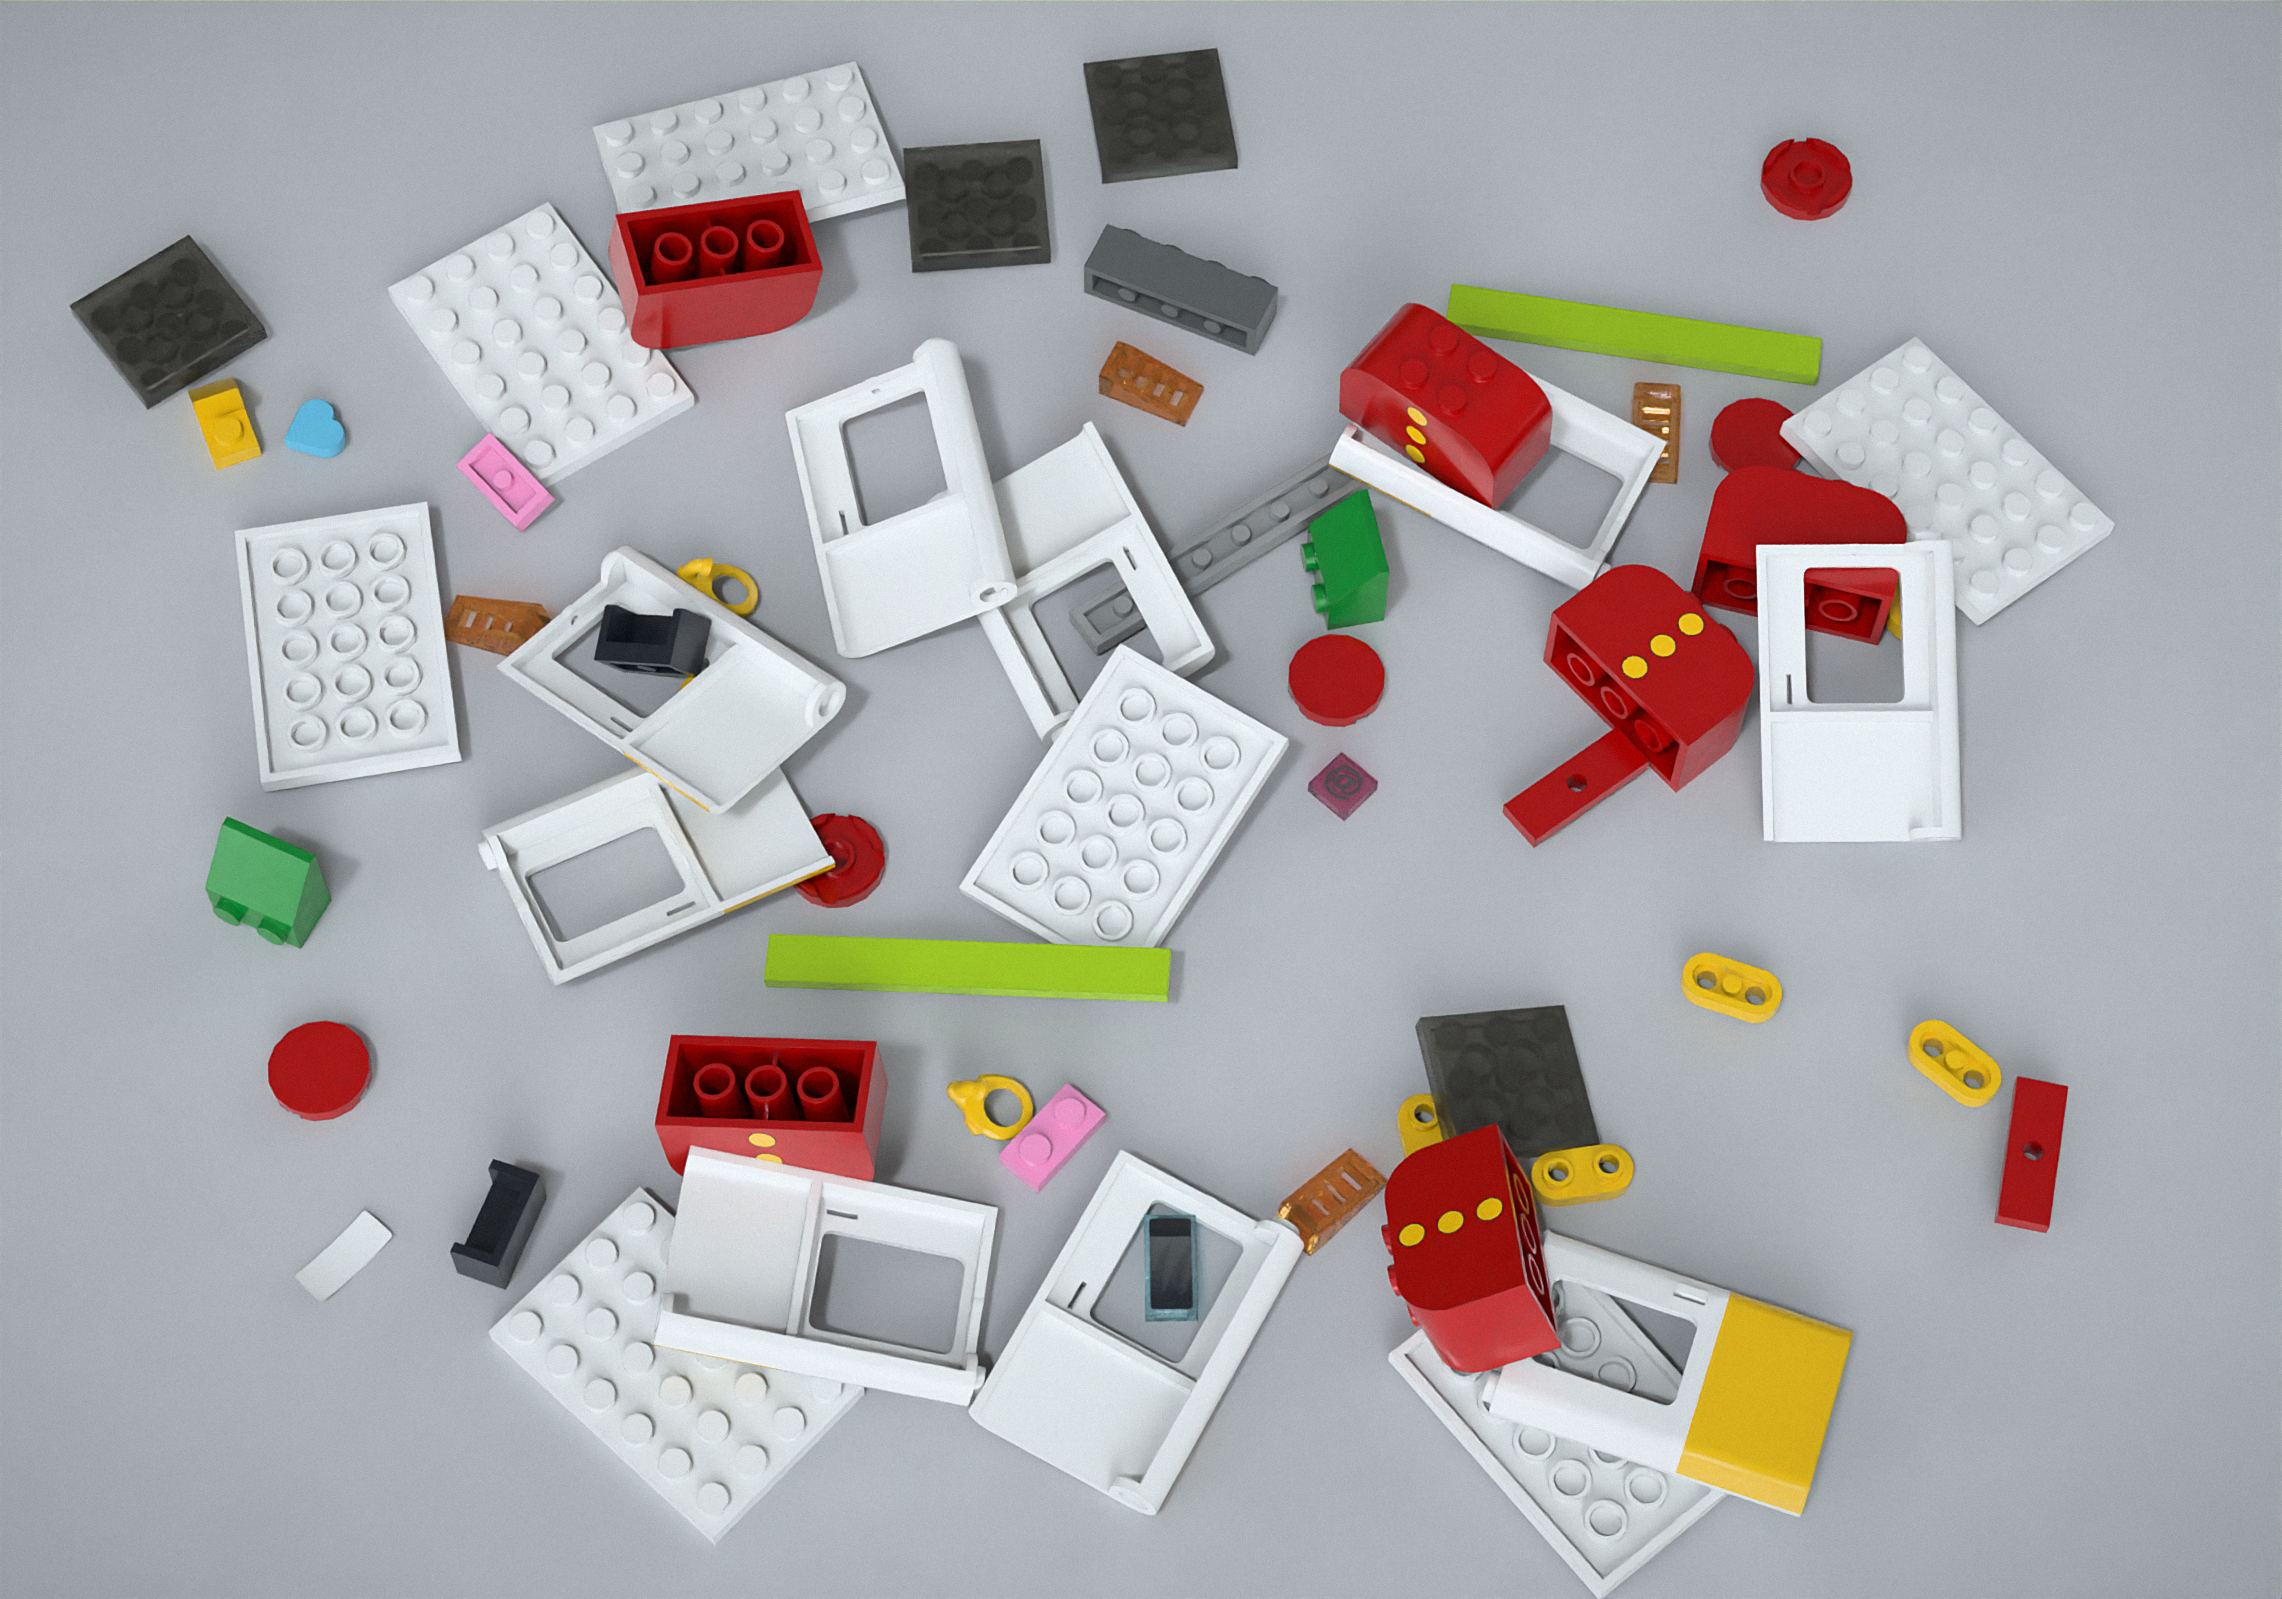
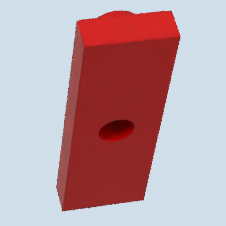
M1617 726L1505 803L1502 813L1531 846L1535 848L1647 770L1650 760ZM1570 788H1578L1581 791H1573Z
M2017 1076L2013 1087L1994 1223L2041 1233L2048 1231L2068 1086ZM2024 1153L2032 1154L2037 1160L2028 1159Z

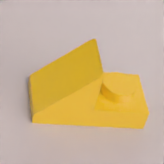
M233 376L187 391L216 471L262 455Z

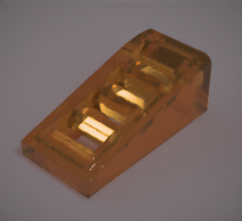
M1119 340L1116 342L1099 374V394L1185 427L1204 392V386L1145 352ZM1123 370L1128 371L1125 378L1120 376ZM1140 376L1146 378L1142 387L1136 385ZM1158 383L1165 386L1159 397L1153 394ZM1177 390L1182 392L1183 395L1175 407L1169 402Z
M1637 382L1633 387L1630 424L1664 441H1668V445L1666 444L1660 458H1667V463H1656L1647 482L1677 484L1681 418V386L1678 384ZM1642 421L1668 422V426L1642 424Z
M457 595L444 622V629L447 641L508 657L552 620L542 604ZM471 612L476 613L471 627H465ZM490 618H493L490 627L487 630L486 626L488 624V621ZM512 623L509 631L505 632L508 624Z
M1349 1148L1280 1203L1276 1217L1291 1222L1299 1229V1237L1304 1242L1302 1251L1311 1256L1332 1239L1386 1187L1387 1180ZM1345 1172L1362 1188L1357 1191L1340 1175ZM1330 1186L1346 1201L1342 1202L1327 1188ZM1315 1200L1330 1214L1326 1216L1312 1202Z

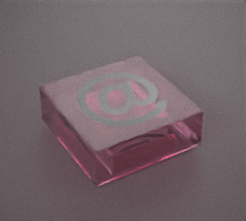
M1343 752L1338 754L1308 783V792L1343 821L1354 813L1378 788V781Z

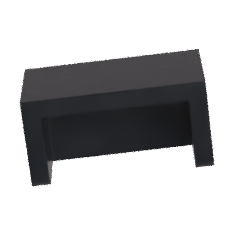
M607 604L604 608L594 660L624 673L697 677L702 670L711 620L684 608H675L672 616L636 614L618 605Z
M492 1159L488 1171L493 1184L465 1245L454 1242L450 1254L458 1274L506 1290L547 1200L540 1174Z

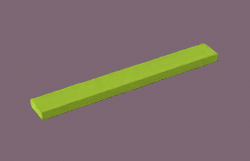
M1453 283L1451 285L1446 319L1470 335L1812 386L1816 385L1818 378L1822 338Z
M769 934L764 983L766 987L1169 1002L1172 952L1171 948Z

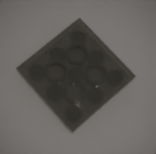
M1217 48L1083 63V77L1102 184L1238 168V155Z
M1040 139L903 148L912 273L1051 263Z
M190 235L180 239L69 305L74 318L147 410L267 338L265 327Z
M1564 1005L1420 1017L1415 1025L1443 1141L1497 1123L1517 1159L1536 1158L1549 1152L1600 1144Z

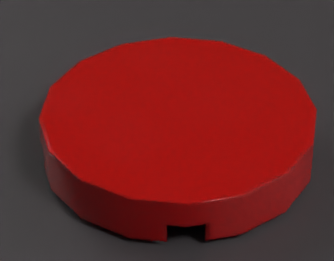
M1807 137L1806 141L1794 142L1795 138L1785 140L1771 149L1763 162L1760 187L1766 201L1779 213L1796 220L1815 221L1830 217L1843 208L1851 193L1853 176L1850 172L1851 166L1847 157L1837 147L1821 139Z
M1758 397L1740 399L1724 407L1714 419L1708 443L1712 460L1718 468L1721 465L1725 471L1729 472L1728 474L1739 468L1751 465L1796 469L1800 464L1802 455L1779 434L1783 422L1794 416V414L1776 401Z
M1327 634L1311 639L1297 650L1289 665L1288 692L1291 699L1293 698L1294 702L1299 706V711L1307 719L1324 726L1345 727L1355 724L1357 719L1363 718L1366 714L1367 718L1376 710L1384 693L1385 670L1378 654L1365 642L1349 635Z
M826 813L810 819L811 825L828 856H832L835 861L836 867L792 885L795 891L811 904L825 908L850 907L865 900L879 886L885 871L884 847L875 828L860 817L848 814V817L835 816V813Z
M327 1020L308 1022L287 1032L274 1046L268 1061V1083L279 1105L288 1112L291 1111L293 1114L300 1115L302 1119L310 1121L335 1119L351 1111L361 1101L360 1096L364 1093L366 1086L368 1089L372 1079L371 1058L361 1037L347 1026Z

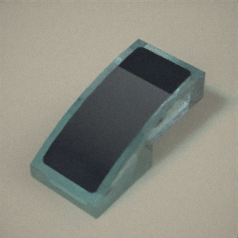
M1144 1215L1145 1322L1198 1321L1196 1215Z

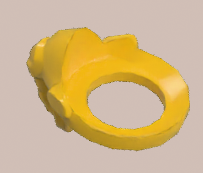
M707 557L690 560L687 564L681 565L676 570L677 577L741 618L750 615L758 603V588L755 581L746 572L737 567L727 564H713L714 558ZM722 576L734 577L745 586L747 590L746 601L737 605H730L720 601L713 593L712 582Z
M982 1074L976 1080L953 1081L947 1086L949 1099L955 1103L965 1116L964 1123L971 1134L975 1136L982 1134L992 1140H1011L1032 1120L1033 1104L1030 1094L1022 1084L1012 1078L997 1074ZM1005 1089L1016 1095L1021 1104V1116L1017 1123L1012 1126L1002 1127L989 1120L984 1110V1101L992 1090Z

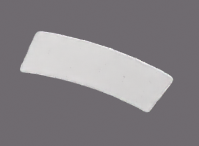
M363 1211L330 1246L296 1273L294 1279L318 1301L323 1302L356 1275L392 1238V1233L368 1211Z

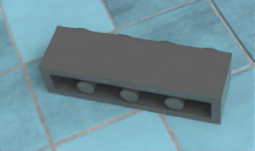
M1107 224L1084 265L1085 293L1255 356L1277 314L1278 287L1269 284L1266 280L1257 276L1249 277L1230 270L1217 261H1206L1187 254L1174 245H1163L1144 238L1131 229H1120Z

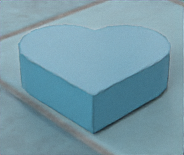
M321 399L309 400L301 405L284 439L287 448L322 458L335 457L343 451L346 445L343 427L336 421L332 406Z

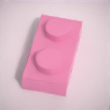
M490 432L456 465L520 532H523L556 500Z
M1066 1083L999 1154V1162L1035 1192L1039 1193L1106 1122V1113L1070 1084Z

